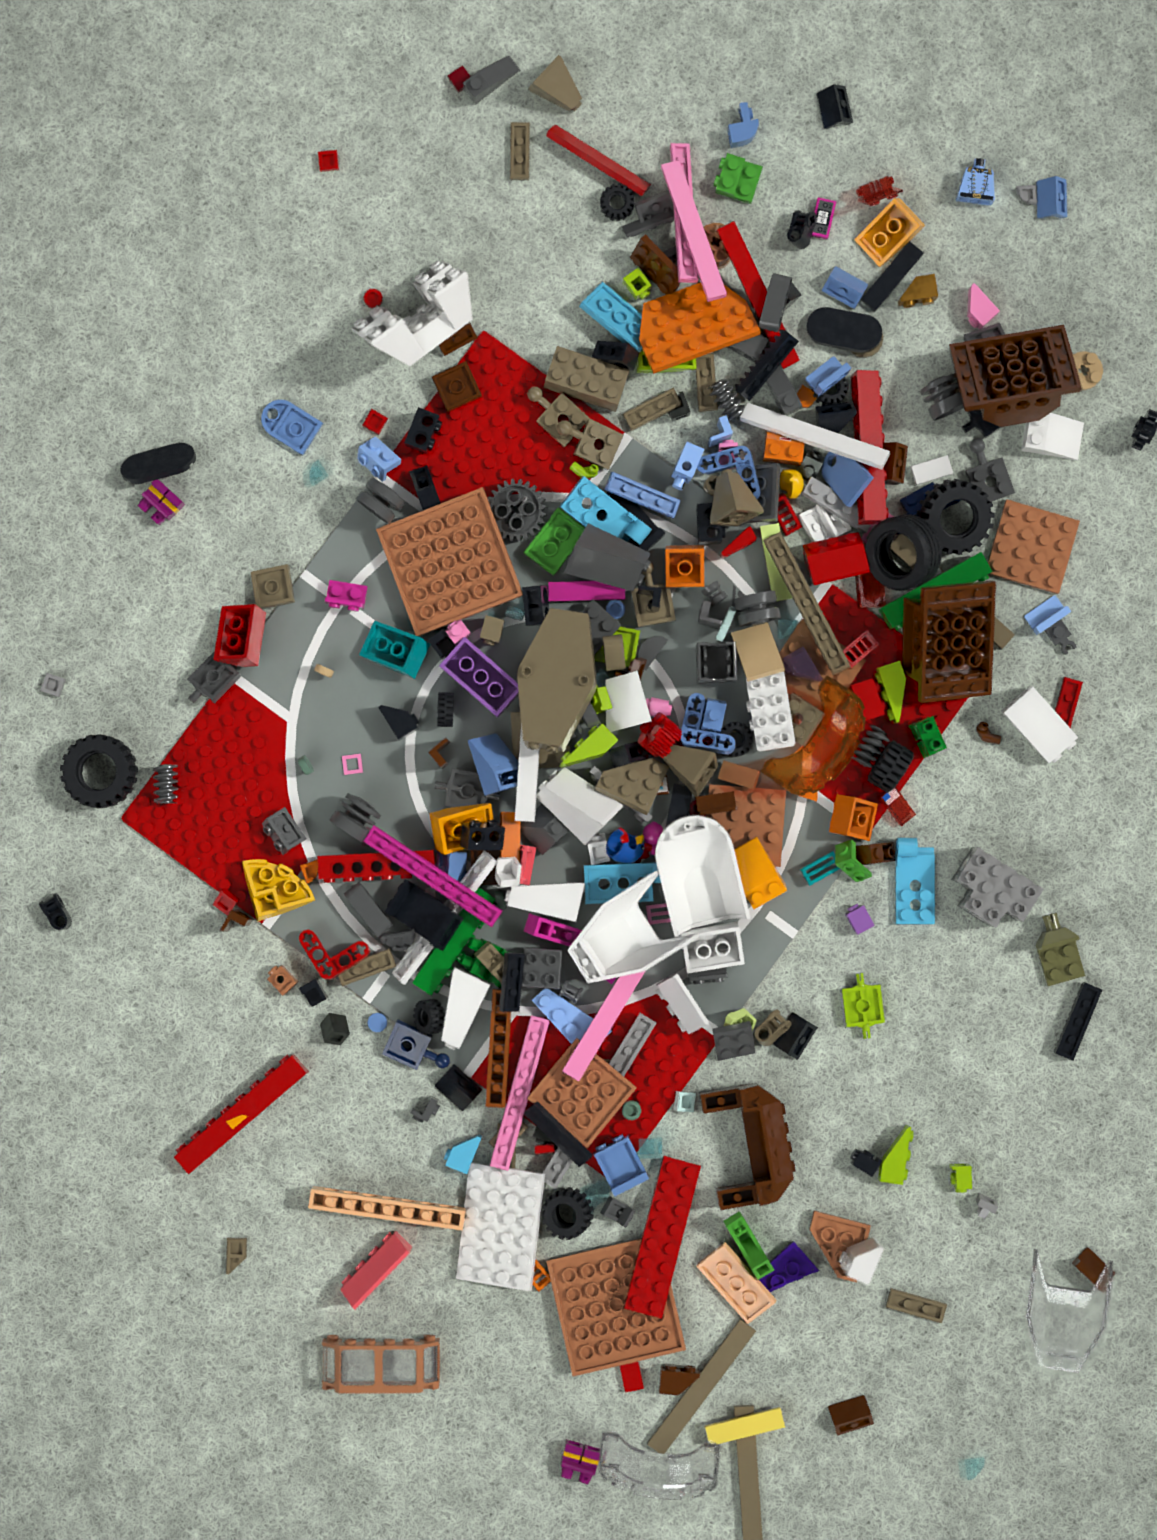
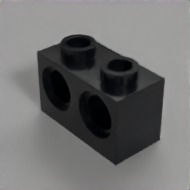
M597 340L592 358L634 371L640 353L628 343Z
M418 407L404 442L405 446L425 454L432 450L435 444V439H433L435 432L439 433L442 426L440 415ZM427 418L433 420V424L429 427L423 425V421ZM419 436L426 438V442L422 445L416 443V439Z
M712 503L697 504L698 545L722 543V538L726 537L725 527L710 524V518L705 515L707 510H712ZM714 529L717 532V536L711 538L707 535L706 531Z
M541 585L522 587L525 625H542L550 610L548 587Z
M477 820L462 823L460 846L466 850H503L505 827L498 824L499 822L495 820H487V823H481V821ZM494 831L493 836L489 838L490 833Z

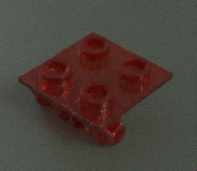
M885 176L875 180L877 192L873 182H869V184L859 186V189H856L858 197L861 196L858 202L875 206L884 198L890 200L898 197V193L903 192V189L893 187V177Z

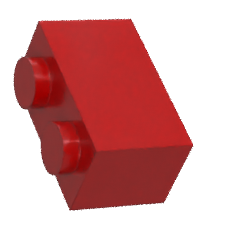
M871 678L849 686L861 723L885 715L884 711L887 709L884 700H880L878 694L880 687L877 681L874 682V679Z

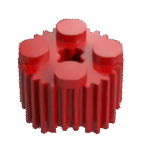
M659 712L651 719L652 721L643 723L640 726L641 734L637 742L653 756L664 758V756L666 757L672 751L670 747L673 746L675 740L679 741L681 739L682 731L668 717Z

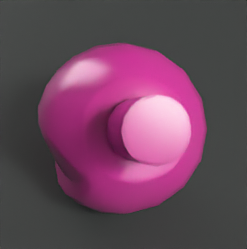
M654 821L649 823L642 833L644 842L652 845L650 855H655L658 839L664 831L663 827Z

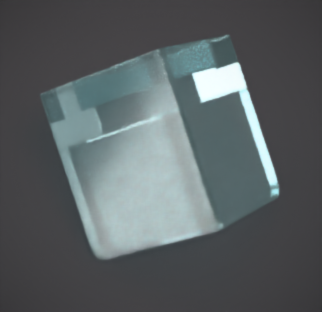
M662 1137L639 1139V1159L663 1158Z

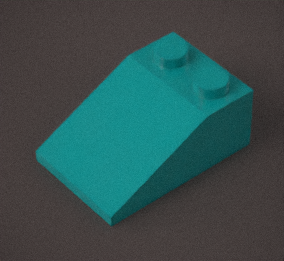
M374 620L359 656L415 679L430 647V643L419 636Z

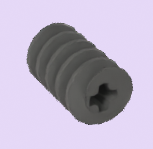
M726 378L715 382L707 389L713 388L710 396L717 395L714 403L721 402L717 408H724L725 410L721 415H728V421L740 415L745 406L738 405L741 399H734L737 396V392H731L734 387L733 385L727 386L730 380Z
M871 724L870 728L873 731L866 732L869 738H862L865 744H859L858 747L861 751L855 750L854 754L856 757L851 758L865 767L873 768L874 766L870 761L877 762L874 755L882 754L878 748L885 749V745L882 742H889L890 740L886 736L887 733Z
M159 765L153 769L154 772L159 773L153 776V779L159 781L153 784L154 787L159 788V790L153 792L154 795L159 796L153 802L158 804L176 803L173 799L178 798V795L173 794V792L178 790V788L173 786V784L177 783L178 780L174 779L173 776L178 775V772L172 769L178 767V765Z

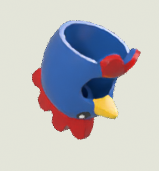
M619 827L608 838L606 853L612 860L619 863H640L641 859L649 858L652 845L643 843V835L634 836Z

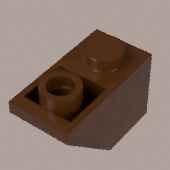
M894 842L856 846V859L862 865L895 861Z
M665 1364V1367L660 1366L659 1394L680 1395L700 1377L699 1369L691 1365H685L684 1368H676L674 1364Z

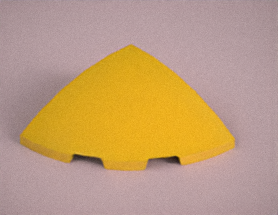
M261 859L242 861L257 921L289 912L315 901L307 883L296 876L289 867L282 864L276 865Z

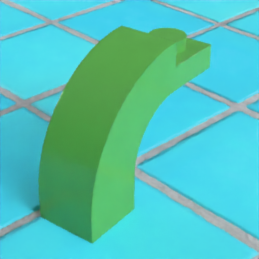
M739 1211L723 1221L756 1278L759 1280L774 1271L773 1266L741 1212Z

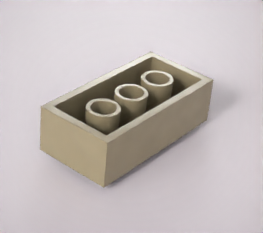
M557 346L545 379L544 388L616 412L630 370Z

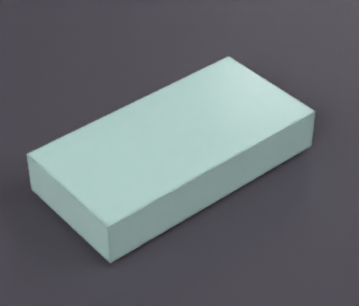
M729 607L716 636L717 640L723 642L736 613L735 607Z

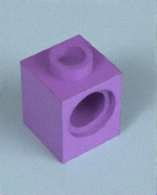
M857 903L848 908L849 912L845 915L855 934L858 935L875 926L864 905L859 906Z

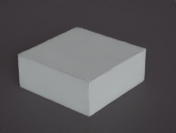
M46 673L40 691L60 697L66 679Z

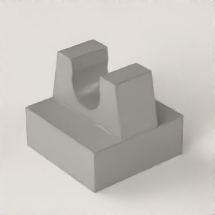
M981 1193L978 1194L976 1198L977 1206H979L977 1210L978 1216L985 1219L989 1212L995 1214L998 1209L997 1201Z

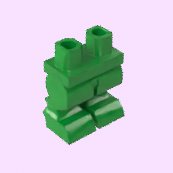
M933 716L926 717L909 725L915 741L922 740L917 745L923 759L947 748Z
M471 937L467 947L475 951L472 957L463 954L459 963L466 967V970L501 988L502 984L474 955L487 940ZM490 942L504 957L507 951L499 945Z

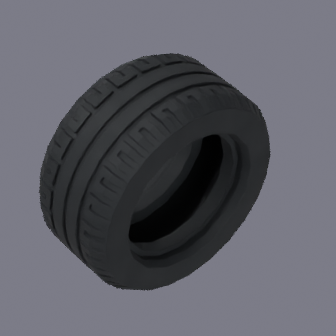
M899 515L881 521L872 529L866 542L865 552L871 573L880 584L892 590H908L925 584L935 576L941 563L942 548L938 534L926 520L916 515ZM897 533H902L909 537L914 544L916 563L910 572L902 570L893 561L891 543Z

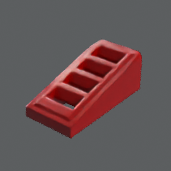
M780 493L779 502L783 501V504L778 506V511L785 507L787 511L780 515L778 514L777 522L785 536H788L802 528V525L786 495ZM789 514L792 516V517H790L789 519H787V520H785V521H782V520H781L782 518H784L785 516H787V515H789ZM795 521L796 524L786 529L785 525Z
M751 526L747 527L721 552V558L724 559L756 542L757 537Z
M868 630L843 650L850 664L849 669H852L879 645ZM864 637L872 643L871 647L863 640ZM859 641L867 649L865 652L857 644ZM853 646H854V647L858 650V652L861 654L859 657H858V655L851 649ZM849 651L856 660L853 662L846 652Z

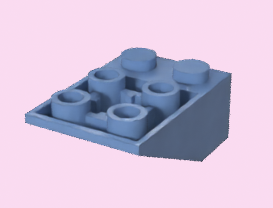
M497 733L467 740L485 796L517 787L519 761Z

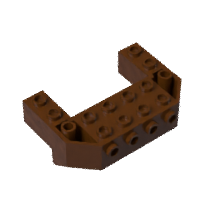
M757 1083L699 1092L703 1114L741 1108L753 1182L716 1188L719 1209L726 1210L755 1204L764 1206L779 1201L794 1179L793 1172H796L794 1160L790 1158V1153H792L791 1142L787 1141L786 1134L789 1133L787 1122H784L783 1115L786 1114L784 1103H781L777 1097Z

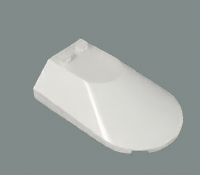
M697 815L682 817L668 825L658 839L655 858L674 936L679 937L680 934L692 928L728 919H751L733 844L727 831L715 820Z

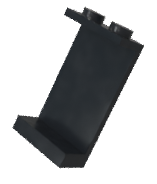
M607 491L606 494L652 529L641 545L631 538L628 541L629 543L648 551L665 536L662 528H658L638 504ZM603 509L599 510L596 514L599 520H603L606 517V512Z
M406 879L399 885L397 893L388 902L387 908L384 911L409 928L414 929L416 933L429 941L430 945L442 951L464 919L419 886Z

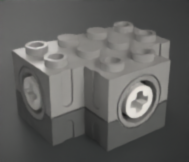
M972 847L951 879L967 889L964 898L957 906L989 927L995 928L1005 914L1011 916L1015 921L1023 922L1044 889L1039 885H1035L1023 875L1016 873L1017 871L1006 864H1002L998 859L985 853L979 847Z

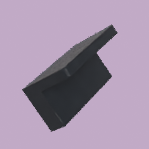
M833 84L817 92L824 129H829L837 124L849 125L853 123L846 86Z
M639 585L638 594L653 596L651 611L659 612L662 588Z
M792 1012L787 1021L789 1020L792 1023L790 1028L773 1045L798 1060L818 1027Z
M455 1064L435 1084V1087L461 1111H464L482 1091Z

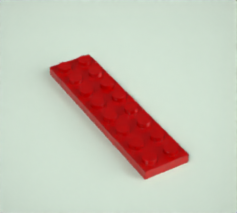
M663 1156L624 1309L662 1319L701 1168L700 1165Z

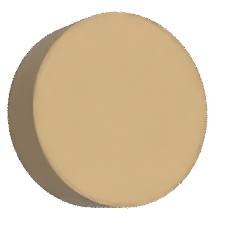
M316 664L314 668L315 672L332 678L333 670L320 664Z

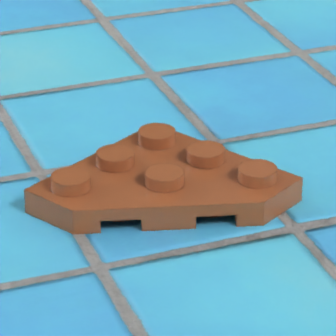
M814 1210L809 1230L838 1278L857 1283V1280L845 1274L840 1266L839 1258L843 1251L846 1252L847 1247L868 1239L871 1225Z

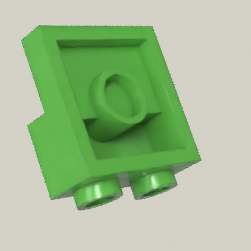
M727 153L726 158H721L719 169H722L720 176L716 175L713 184L716 187L715 193L751 204L763 166L747 162L745 158Z

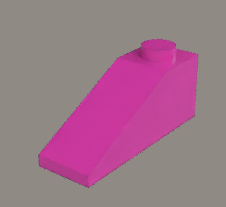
M529 913L523 932L570 947L583 930Z

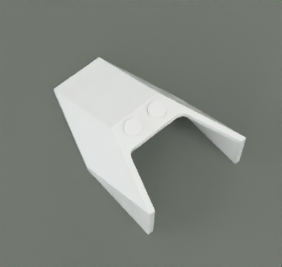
M658 870L604 903L567 950L587 983L644 972L700 936L699 933L665 940L657 937L640 910L638 902L658 877Z

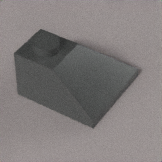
M543 804L536 808L535 822H521L520 826L522 834L542 855L569 831Z

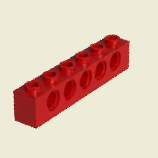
M435 850L414 851L435 865ZM381 853L317 856L318 878L323 879L324 883L335 882V878H343V882L354 881V877H362V881L374 880V876H381V880L393 879V875H401V879L412 878V874L402 867L399 871H394L391 868L393 861ZM375 861H379L382 864V869L379 872H375L372 869V864ZM356 862H360L363 866L360 873L353 871V865ZM336 863L343 865V872L341 874L334 872L333 868Z

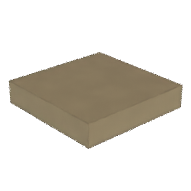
M288 564L251 572L255 604L258 607L266 609L295 603Z

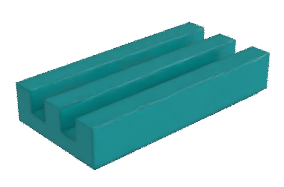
M831 851L801 868L800 871L807 884L811 886L840 868L836 866L817 878L810 880L809 877L835 863V852ZM831 856L833 857V860L827 862L826 864L820 866L819 868L811 871L808 874L806 873V870L812 868L813 866L819 864L820 862L828 859Z

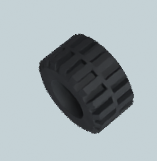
M895 740L891 741L870 770L868 781L886 793L891 792L910 766L914 753Z
M568 1187L567 1189L562 1188L548 1197L546 1203L542 1206L544 1211L541 1212V1217L545 1218L542 1220V1223L547 1225V1228H545L547 1232L551 1230L553 1237L558 1235V1239L563 1240L566 1238V1240H571L587 1230L594 1216L591 1214L594 1211L593 1206L590 1207L589 1205L591 1200L585 1198L587 1195L585 1193L580 1194V1190L577 1188L573 1190V1187ZM560 1204H568L575 1210V1223H567L561 1218L559 1214Z

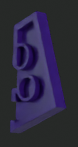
M792 1241L770 1261L774 1271L762 1277L759 1281L769 1292H772L820 1270L799 1246Z

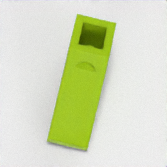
M900 661L876 669L877 673L874 674L875 680L878 684H881L883 690L880 692L882 700L887 702L889 708L887 710L888 718L890 721L893 720L894 724L900 721L906 677Z
M603 723L599 727L594 726L588 732L590 736L586 740L581 738L574 745L576 749L572 753L568 751L561 758L563 762L559 767L564 768L600 758L617 743L618 739Z
M905 1125L881 1158L882 1162L878 1173V1180L880 1182L903 1185L904 1180H907L908 1169H905L906 1161H910L911 1150L908 1147L909 1142L913 1141L914 1131L911 1130L909 1125Z

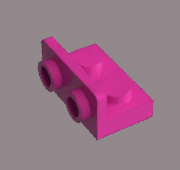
M329 580L325 602L332 608L340 609V606L348 607L347 610L359 612V609H364L368 586Z

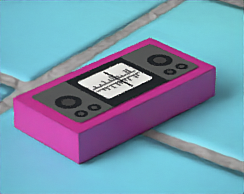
M817 198L814 211L817 216V222L812 233L813 237L828 240L836 201Z

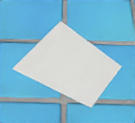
M638 671L605 680V686L613 707L606 711V727L610 732L652 721Z

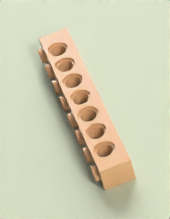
M319 1186L311 1188L308 1206L309 1209L463 1230L466 1208Z

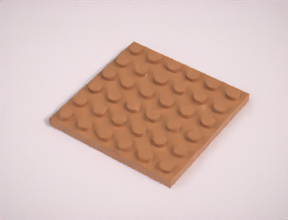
M483 487L376 529L416 636L424 635L450 625L454 621H460L523 596L520 583Z
M642 1238L546 1261L572 1376L686 1350L671 1285L662 1319L624 1309Z

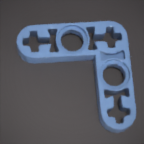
M738 446L701 457L697 469L702 474H712L736 467L737 473H739L743 481L751 483V487L756 490V492H753L755 498H759L760 487L751 451L746 446ZM742 450L745 453H747V455H745L744 457L745 459L742 460L740 457L734 458L736 462L733 463V457L731 453H733L734 456L740 455V451ZM723 455L729 457V462L726 465H720L719 459ZM712 458H715V463L718 466L715 468L714 464L708 465L707 470L701 467L704 465V461L713 463ZM749 468L752 470V475L750 478L745 479L742 477V471Z
M700 693L692 694L687 702L681 729L682 736L680 741L682 745L688 748L720 754H731L735 750V740L732 736L700 730L705 710V698ZM696 699H699L700 703L697 706V711H695L694 702ZM696 716L698 722L696 724H689L688 718ZM688 734L692 735L690 741H686L685 738ZM705 737L713 739L711 745H704L702 741ZM716 739H719L718 747H716ZM726 741H729L730 743L728 748H724L723 745L726 743Z

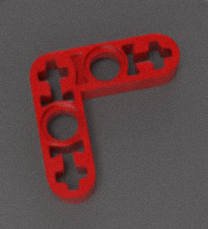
M304 930L299 935L302 947L319 975L326 980L334 979L367 958L370 954L368 944L358 941L331 958L315 932ZM305 935H313L311 941L314 945H316L317 943L319 945L311 948L310 943H308L307 941L304 942V940L306 939ZM358 946L365 947L366 949H364L363 955H361L360 953L355 955V957L357 958L356 960H354L353 956L349 953V951L351 950L353 954L357 952ZM322 950V959L315 960L313 957L314 951ZM343 955H347L350 959L349 964L346 966H342L339 963V959ZM325 962L327 967L333 968L331 970V975H324V972L326 971L324 966L320 965L319 967L318 964Z

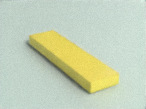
M780 1407L705 1425L710 1446L785 1428Z

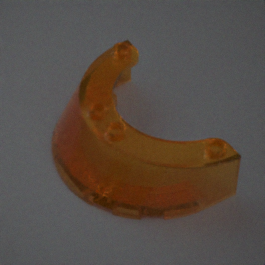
M827 675L818 686L821 711L825 715L807 744L789 756L770 758L764 763L760 771L794 795L804 796L807 792H818L824 788V784L830 779L834 781L852 759L851 757L854 756V751L857 750L861 742L858 740L860 732L864 731L866 717L863 716V709L865 708L861 699L851 690Z

